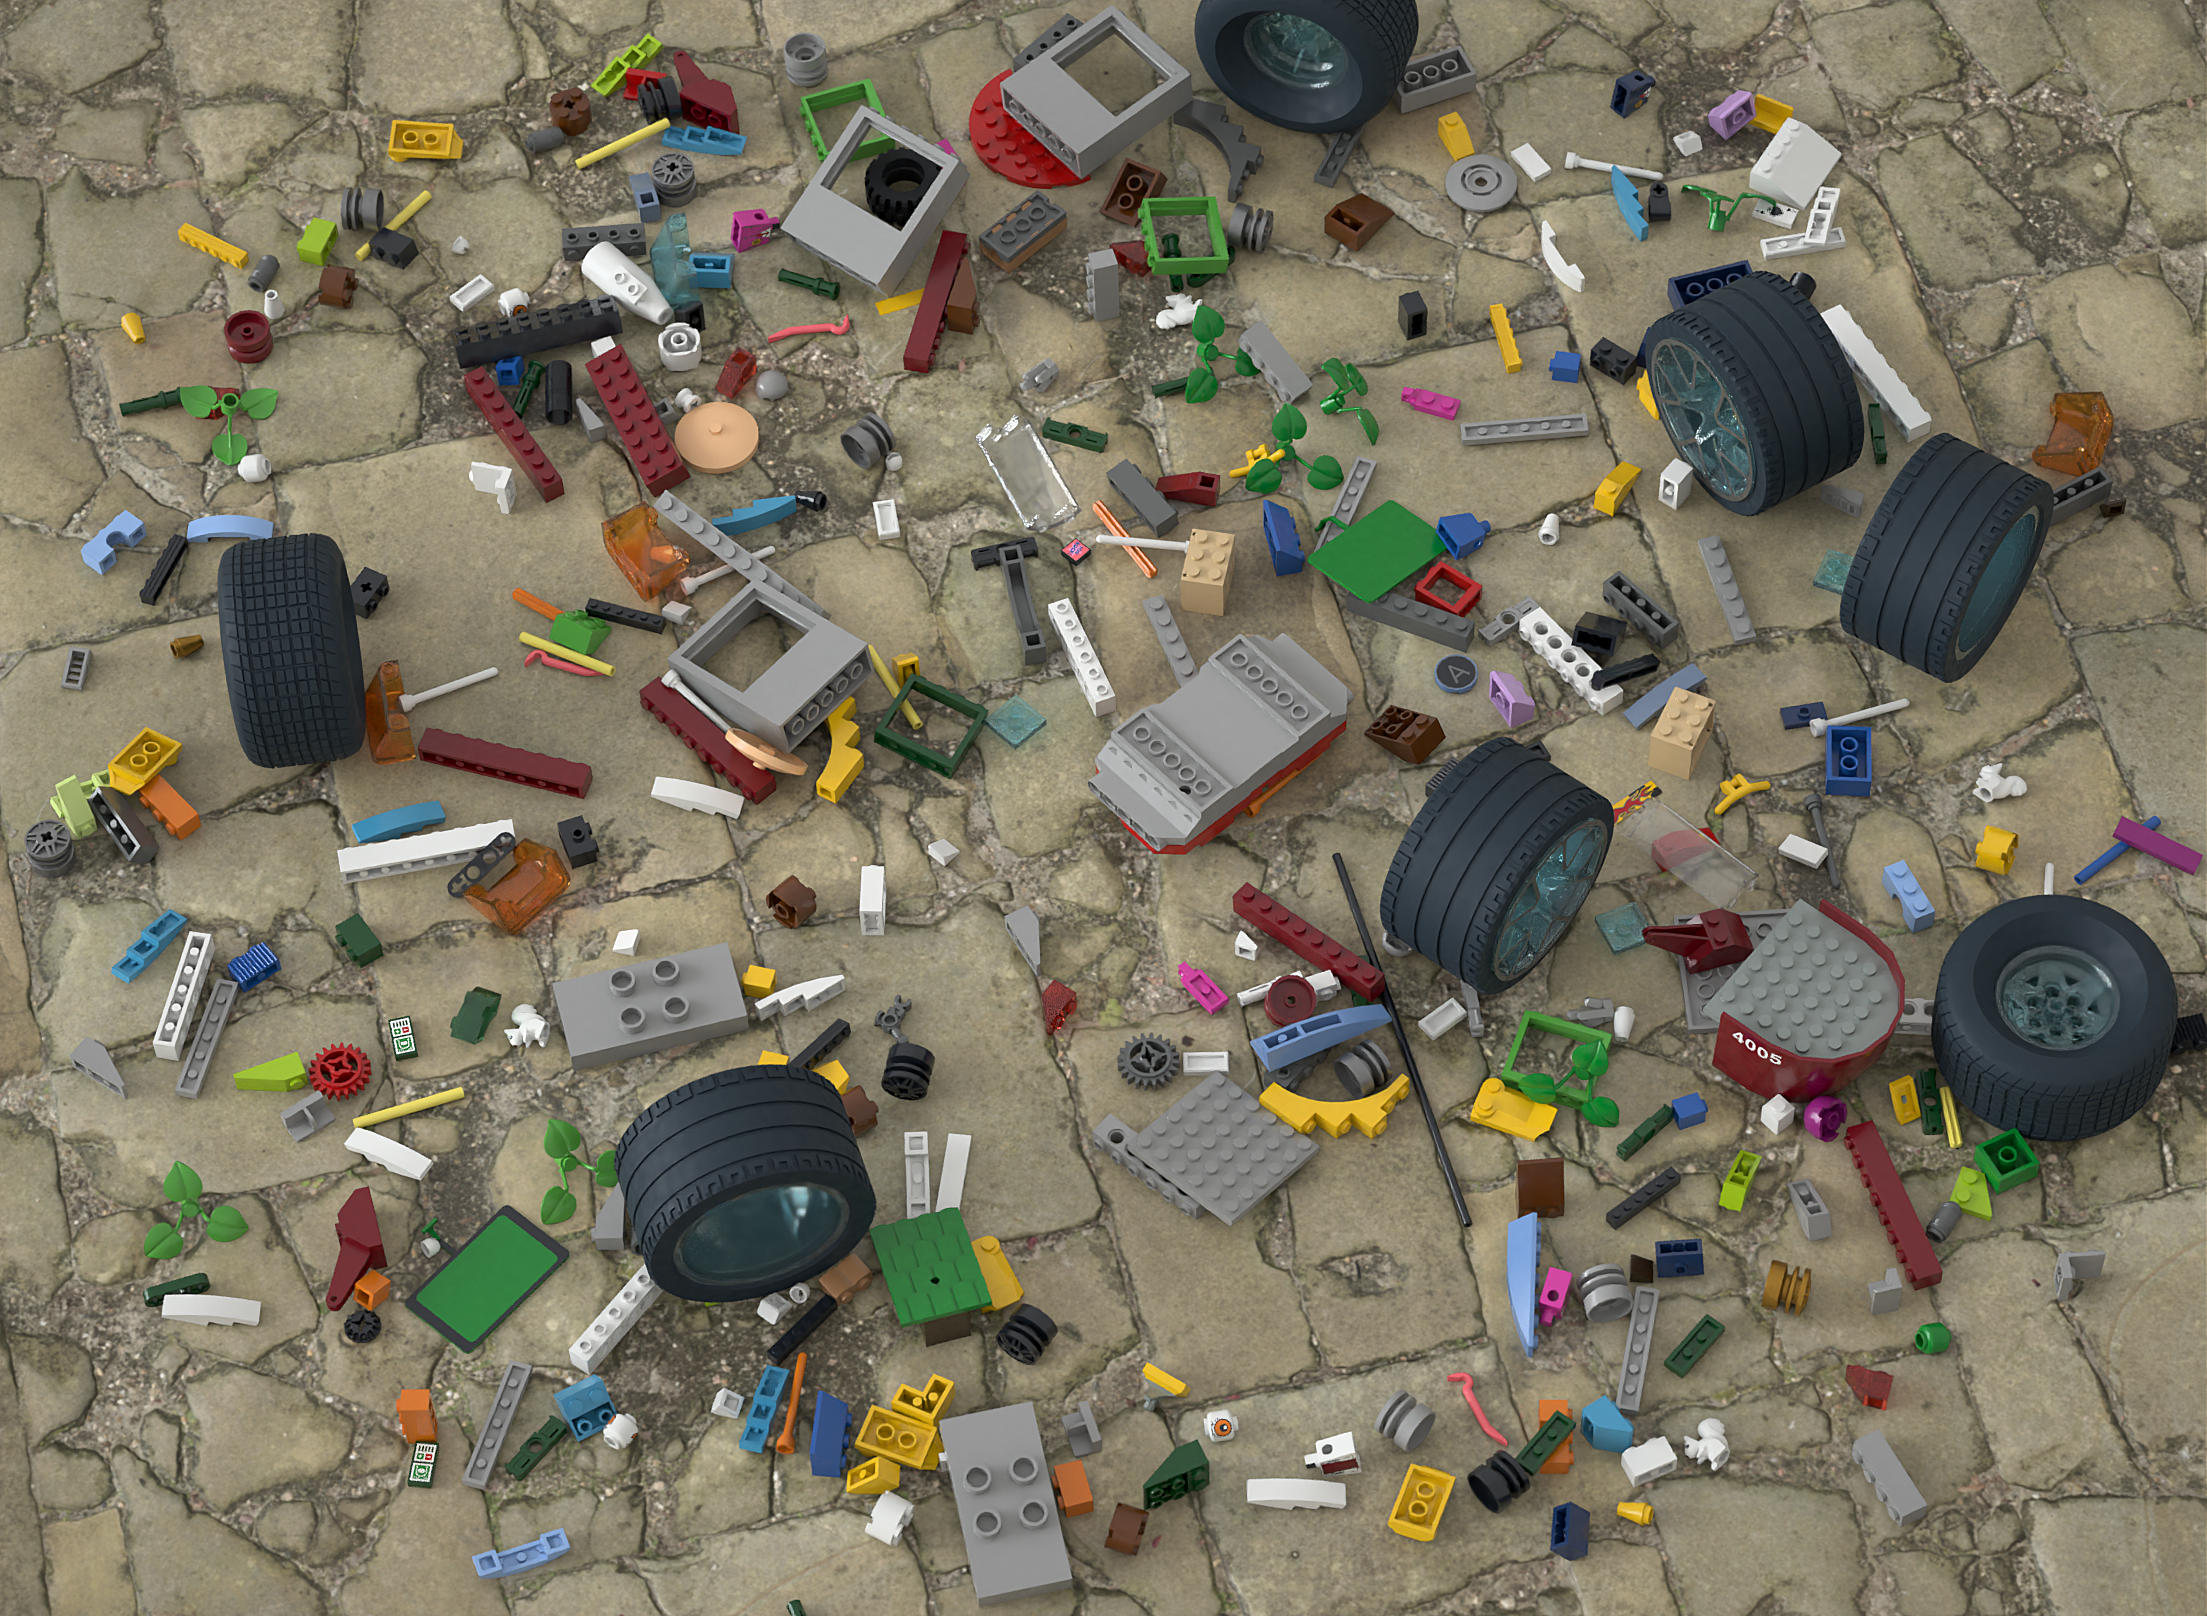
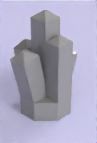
M1044 359L1022 374L1025 381L1020 383V387L1023 391H1027L1034 386L1037 392H1044L1049 384L1059 376L1057 365L1050 359Z
M1586 996L1584 999L1585 1005L1581 1006L1580 1009L1568 1010L1566 1015L1570 1020L1580 1019L1581 1024L1591 1028L1604 1022L1613 1021L1614 1008L1609 998L1598 999Z

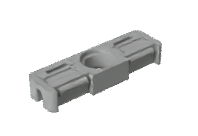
M1526 595L1525 599L1514 607L1510 606L1494 617V621L1482 629L1479 628L1478 637L1481 640L1485 639L1487 646H1493L1519 628L1520 619L1539 608V605L1530 596ZM1505 618H1512L1515 622L1506 624L1503 620Z
M1460 980L1472 1038L1481 1037L1484 1033V1025L1482 1023L1476 989Z

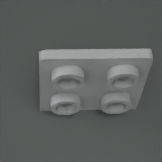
M2095 1249L2086 1252L2066 1251L2058 1255L2053 1276L2058 1301L2067 1300L2069 1291H2072L2073 1288L2072 1280L2101 1276L2106 1256L2105 1251Z

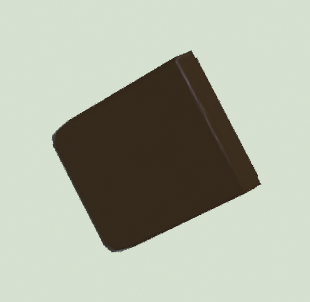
M2126 498L2101 504L2099 508L2103 517L2107 518L2124 514Z
M1631 1254L1630 1282L1653 1283V1261Z

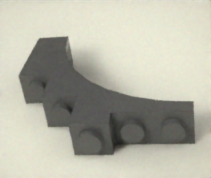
M1193 99L1174 113V124L1201 134L1222 153L1231 175L1228 186V202L1236 203L1238 197L1243 195L1244 181H1248L1250 174L1256 175L1258 167L1261 168L1263 165L1264 156L1261 155V146L1246 143L1244 126L1228 123L1229 115H1226V106Z

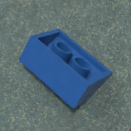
M1263 500V528L1276 576L1302 572V563H1305L1303 550L1299 551V534L1294 533V529H1296L1294 517H1290L1287 508L1269 500Z
M818 1391L810 1447L812 1475L841 1478L842 1469H846L847 1455H844V1450L849 1448L850 1434H847V1428L852 1427L853 1414L849 1413L847 1403L824 1391Z

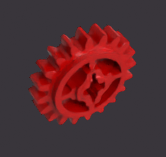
M343 1042L340 1043L339 1048H336L334 1044H331V1050L323 1047L324 1054L316 1053L317 1060L310 1061L312 1066L308 1068L310 1083L313 1085L314 1091L319 1090L323 1096L327 1093L328 1100H331L334 1095H336L337 1101H340L343 1095L349 1100L350 1093L358 1096L357 1089L364 1091V1083H370L369 1076L372 1075L370 1060H368L366 1052L361 1053L360 1047L354 1050L351 1043L347 1048H344ZM350 1062L358 1067L357 1071L352 1069V1066L349 1065ZM323 1073L328 1074V1077L331 1078L330 1082L323 1077Z

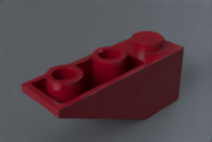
M1193 472L1159 477L1155 490H1160L1165 498L1216 507L1220 494V475Z

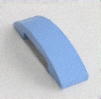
M241 515L205 517L189 522L187 542H209V537H250V540L264 538L267 540L273 536L274 524L268 520Z
M563 1528L541 1534L540 1540L496 1553L494 1549L472 1556V1560L480 1579L498 1578L524 1572L548 1563L568 1552L570 1545Z

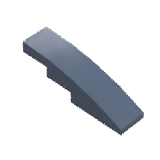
M1692 663L1641 697L1623 715L1639 731L1653 717L1658 719L1661 716L1675 686L1693 692L1708 678Z

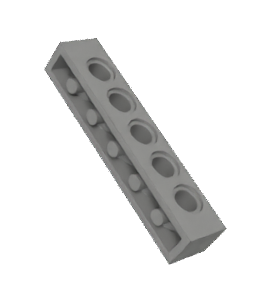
M1109 1114L1092 1131L1095 1148L1110 1155L1116 1164H1122L1126 1167L1132 1176L1142 1179L1148 1188L1162 1194V1197L1168 1203H1174L1178 1206L1184 1215H1190L1197 1220L1207 1209L1189 1195H1182L1185 1193L1172 1182H1165L1168 1179L1156 1170L1148 1169L1150 1166L1140 1158L1130 1156L1133 1153L1127 1150V1144L1138 1134L1112 1114Z

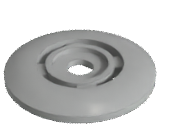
M1472 155L1462 158L1452 165L1446 175L1445 186L1449 197L1458 206L1475 212H1489L1497 210L1511 201L1516 193L1517 177L1513 169L1505 161L1497 157ZM1484 179L1487 181V185L1480 187L1475 184V181Z

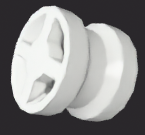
M688 388L681 390L675 398V405L679 408H684L686 413L701 404V398L698 395H693L692 391Z

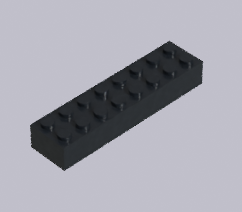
M600 295L596 299H582L577 303H564L551 309L541 308L533 313H519L515 317H500L496 321H482L469 327L459 326L450 332L459 367L464 369L622 334L623 329L619 310L613 295Z

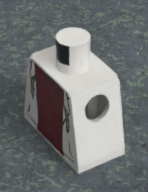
M1352 1432L1317 1441V1453L1304 1455L1307 1469L1321 1467L1325 1477L1362 1472L1359 1451Z

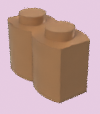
M853 1253L841 1261L837 1267L826 1272L819 1279V1286L825 1294L836 1300L837 1306L850 1302L854 1297V1293L867 1289L872 1283L873 1275L872 1271Z

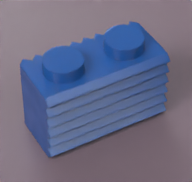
M265 942L252 946L246 954L233 958L228 963L227 968L233 981L239 982L240 989L245 993L281 970V965L276 955Z

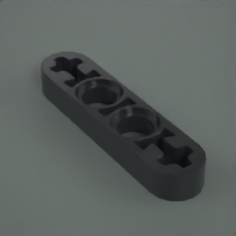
M509 832L499 834L449 881L447 886L449 894L454 898L465 896L514 850L516 846L515 837ZM510 837L511 846L509 848L504 846L501 849L503 854L500 856L498 851L492 846L496 844L499 847L502 844L501 838L508 839ZM489 851L496 854V860L491 864L486 863L483 859L484 854ZM471 867L479 868V877L476 879L469 878L467 875L468 869ZM464 874L466 880L471 884L467 886L465 883L461 887L463 890L461 893L458 891L453 893L452 890L454 888L452 885L454 883L460 884L463 881L460 876Z

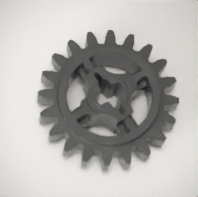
M1153 1032L1149 1034L1148 1038L1145 1037L1144 1033H1141V1039L1132 1036V1043L1125 1041V1048H1120V1055L1117 1056L1118 1071H1121V1078H1127L1128 1085L1135 1082V1089L1143 1085L1144 1091H1147L1148 1086H1152V1089L1156 1091L1157 1084L1164 1088L1165 1080L1172 1083V1076H1177V1068H1180L1179 1052H1176V1045L1170 1046V1039L1162 1041L1161 1034L1155 1039Z

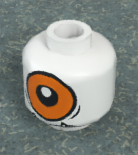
M514 288L502 293L498 304L502 314L510 318L515 317L519 313H526L530 299L526 292L522 293L519 288Z
M1229 1410L1209 1412L1207 1418L1203 1419L1205 1435L1210 1437L1213 1442L1230 1440L1234 1437V1431L1239 1430L1237 1417H1232Z
M615 1414L603 1428L606 1443L615 1449L628 1447L638 1434V1428L635 1425L637 1423L636 1420L629 1414Z

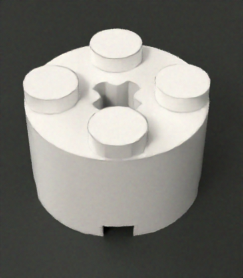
M674 323L667 326L666 330L662 334L660 333L658 337L660 358L668 371H685L697 368L702 357L699 332L689 327V324Z
M886 1490L871 1513L873 1523H867L865 1533L897 1547L903 1536L901 1533L903 1527H908L914 1514L912 1512L915 1506L912 1505V1502Z

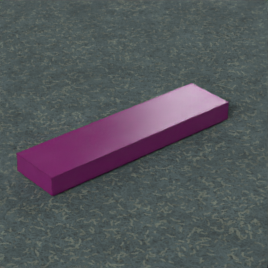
M2123 816L2112 836L2192 876L2203 856Z

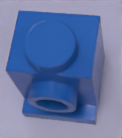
M522 356L500 360L495 366L499 386L520 384L519 379L525 371Z

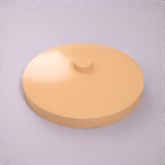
M711 402L693 408L682 417L675 430V445L683 462L703 473L721 474L742 467L754 456L759 444L758 426L752 415L742 407L727 402Z
M729 728L725 735V738L739 752L753 760V765L762 770H765L767 767L786 774L804 775L808 768V765L791 752L786 754L747 731Z

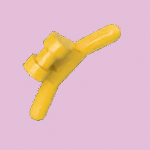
M1264 443L1256 450L1246 451L1249 466L1231 470L1229 475L1231 478L1248 475L1250 469L1257 461L1268 458L1275 463L1285 456V451L1279 449L1270 455V449Z
M1739 773L1733 776L1732 780L1720 783L1722 792L1728 796L1715 808V813L1721 815L1733 802L1751 792L1769 789L1771 786L1770 782L1762 781L1749 784Z

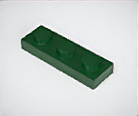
M1706 1314L1664 1361V1366L1683 1379L1724 1333L1725 1326Z
M1556 1410L1517 1455L1515 1460L1525 1472L1533 1477L1575 1429L1576 1422Z

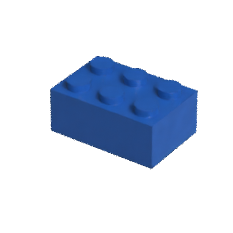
M1827 725L1825 737V795L1870 796L1872 783L1871 727Z

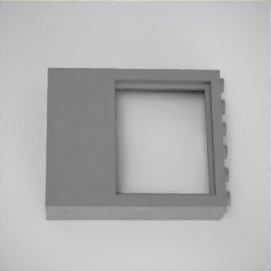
M1113 5L1000 83L1003 109L1080 179L1087 176L1193 100L1192 75L1187 68H1183L1175 57L1168 55L1160 44L1157 45L1148 33L1142 32L1134 21H1130L1122 10H1118ZM1113 34H1116L1167 80L1116 117L1063 70Z
M861 105L780 228L794 243L890 298L970 177V173L966 170L967 166L961 162V158L954 153L948 155L944 152V148L936 143L934 145L929 144V140L920 134L915 136L912 134V130L905 125L899 127L891 117L887 115L882 117L875 108L871 106L866 108ZM872 127L943 167L902 231L895 229L830 191Z
M754 578L735 597L731 598L720 611H717L708 622L702 625L695 634L688 638L683 645L667 658L670 670L674 669L680 674L681 682L708 707L786 754H789L875 673L870 650L866 642L757 578ZM763 609L806 634L743 693L701 668Z

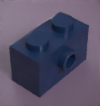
M1701 1238L1655 1242L1658 1278L1704 1275Z
M1573 1502L1554 1507L1550 1551L1568 1561L1586 1556L1588 1553L1590 1512Z

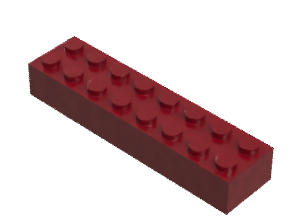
M619 344L586 363L585 366L646 487L654 498L664 493L665 490L668 491L690 478L691 475L630 356L623 346Z

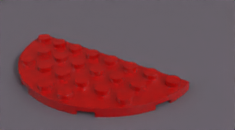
M1011 69L1000 73L984 86L977 95L970 111L969 132L972 146L986 167L995 174L999 173L1007 177L1009 182L1037 189H1052V186L1062 185L1072 187L1091 180L1090 174L1080 179L1003 109L1000 83L1014 74Z

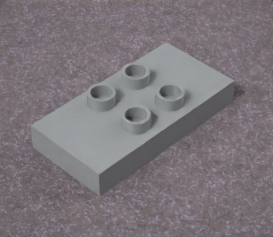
M727 942L552 983L574 1071L749 1030L747 1012Z
M1032 1401L939 1420L941 1438L978 1606L982 1607L1072 1588L1071 1570Z

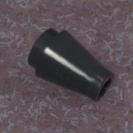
M797 490L794 494L796 503L815 512L824 510L827 503V496L821 491Z

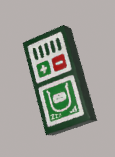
M410 1015L388 1020L396 1061L418 1057Z
M416 1441L407 1481L409 1487L432 1488L440 1449L439 1443Z

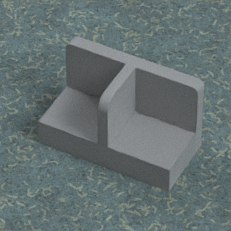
M319 1090L280 1113L283 1125L296 1143L303 1141L335 1121V1117L327 1108L324 1096Z
M1896 1267L1886 1270L1885 1280L1869 1283L1868 1291L1872 1300L1870 1310L1872 1315L1899 1310L1902 1284Z
M1087 1400L1078 1403L1079 1412L1062 1417V1423L1075 1458L1102 1451V1440Z

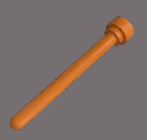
M1316 759L1299 772L1295 769L1284 779H1280L1270 788H1267L1261 795L1250 802V805L1243 810L1248 817L1253 818L1260 812L1261 805Z
M804 1352L799 1353L784 1432L777 1439L776 1450L782 1454H792L795 1450L796 1441L792 1435L807 1361V1354Z

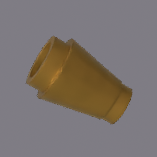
M200 634L175 638L170 643L171 652L176 659H183L204 646Z

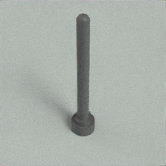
M1810 794L1803 801L1806 810L1812 813L1820 845L1828 849L1825 863L1832 887L1837 889L1841 883L1820 812L1823 805L1822 799L1819 794Z

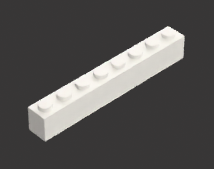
M1841 304L1820 313L1840 345L1852 372L1873 399L1880 403V408L1905 440L1911 442L1928 434L1932 422L1931 416L1922 409L1918 399L1911 395L1907 385L1900 381L1896 371L1889 367L1884 356L1878 353L1873 342L1863 334L1862 328L1852 320L1851 314L1845 311Z
M512 819L337 850L343 884L469 862L502 832H509L515 837ZM503 837L501 838L502 844L499 847L496 844L492 846L498 851L500 856L503 854L501 849L504 846L508 848L511 846V838L505 839ZM517 845L515 846L514 850L509 854L518 853ZM491 851L486 852L483 859L496 857V854Z

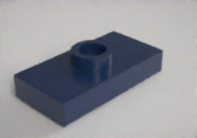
M1823 701L1780 708V715L1785 730L1810 726V720L1817 718L1825 719V721L1828 720Z

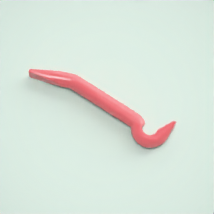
M846 315L841 327H836L832 323L788 327L769 336L768 342L772 343L790 335L828 331L836 335H842L850 327L849 318Z
M543 650L532 651L524 661L525 667H527L536 658H542L541 662L544 665L582 676L605 675L590 668L550 658Z
M1458 1372L1447 1376V1381L1466 1382L1462 1389L1463 1394L1482 1430L1495 1441L1507 1447L1508 1442L1490 1425L1472 1391L1474 1382L1471 1375L1465 1372Z

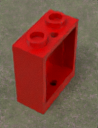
M1442 561L1435 567H1431L1423 581L1420 580L1414 588L1415 601L1463 618L1482 599V585ZM1440 577L1466 592L1454 606L1429 592V589Z

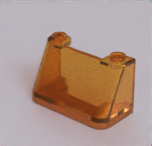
M2102 391L2055 393L2053 401L2049 406L2050 413L2053 414L2055 419L2046 447L2044 445H2037L2032 452V459L2037 466L2080 477L2099 467L2114 426V416Z
M646 501L601 523L604 545L607 552L644 602L657 596L689 567V562L691 561L686 550L682 551L681 548L675 549L657 525L656 519L659 518L657 511L654 507L650 508Z
M398 659L382 663L365 691L366 728L373 761L379 765L416 759L408 718L401 713L391 715L389 713V710L396 709L398 696L405 694Z
M527 838L521 840L513 850V859L516 865L489 890L486 891L479 884H473L462 893L472 907L504 932L512 935L524 929L565 892L571 882L570 875L557 851Z

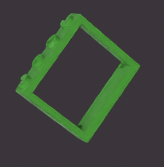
M870 78L801 97L799 113L801 118L805 117L806 119L804 121L807 132L812 134L810 136L813 147L818 149L817 156L819 162H824L831 151L827 152L812 112L865 98L868 106L878 110L880 116H886ZM880 132L881 137L862 142L849 162L875 156L882 152L886 153L887 150L892 148L896 150L895 140Z
M1216 196L1143 198L1142 206L1138 208V218L1142 219L1141 233L1145 235L1144 246L1145 251L1149 252L1148 266L1152 267L1153 275L1226 273L1229 256ZM1205 215L1214 257L1159 258L1151 216Z
M1525 1010L1502 1072L1501 1081L1504 1083V1086L1523 1092L1519 1088L1518 1083L1528 1075L1512 1070L1528 1027L1584 1043H1591L1601 1039L1607 1054H1609L1611 1048L1612 1034L1604 1030L1588 1028L1580 1023L1567 1022L1559 1017L1553 1018L1537 1011ZM1594 1075L1592 1096H1594L1600 1076ZM1589 1081L1585 1091L1562 1085L1559 1089L1555 1090L1557 1096L1552 1102L1582 1111V1105L1590 1102L1588 1100Z

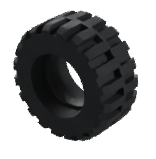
M899 147L897 150H894V148L889 149L885 154L882 152L877 156V159L874 158L871 161L870 166L865 172V191L869 208L873 213H876L877 217L882 220L885 218L888 223L893 224V222H896L897 225H904V223L908 222L941 172V167L912 149H905V147ZM899 181H913L919 184L918 187L909 191H896L889 188L890 185Z

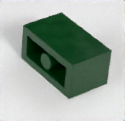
M359 913L335 926L337 932L335 939L341 948L345 947L347 949L346 953L351 962H356L360 968L384 955L380 941Z

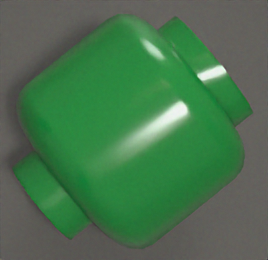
M1941 1322L1921 1325L1915 1334L1916 1346L1925 1354L1944 1352L1948 1349L1951 1341L1950 1330Z

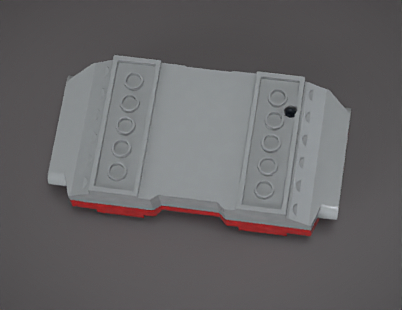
M1240 633L1208 658V662L1200 667L1199 675L1161 704H1151L1146 709L1143 707L1111 732V739L1095 757L1096 775L1087 782L1088 787L1099 800L1120 818L1123 826L1153 854L1186 855L1197 845L1204 846L1231 825L1238 813L1248 807L1250 802L1277 781L1284 779L1295 769L1299 772L1330 748V742L1346 730L1347 705L1354 701V696L1348 687L1285 633H1281L1272 641L1259 635L1245 638Z

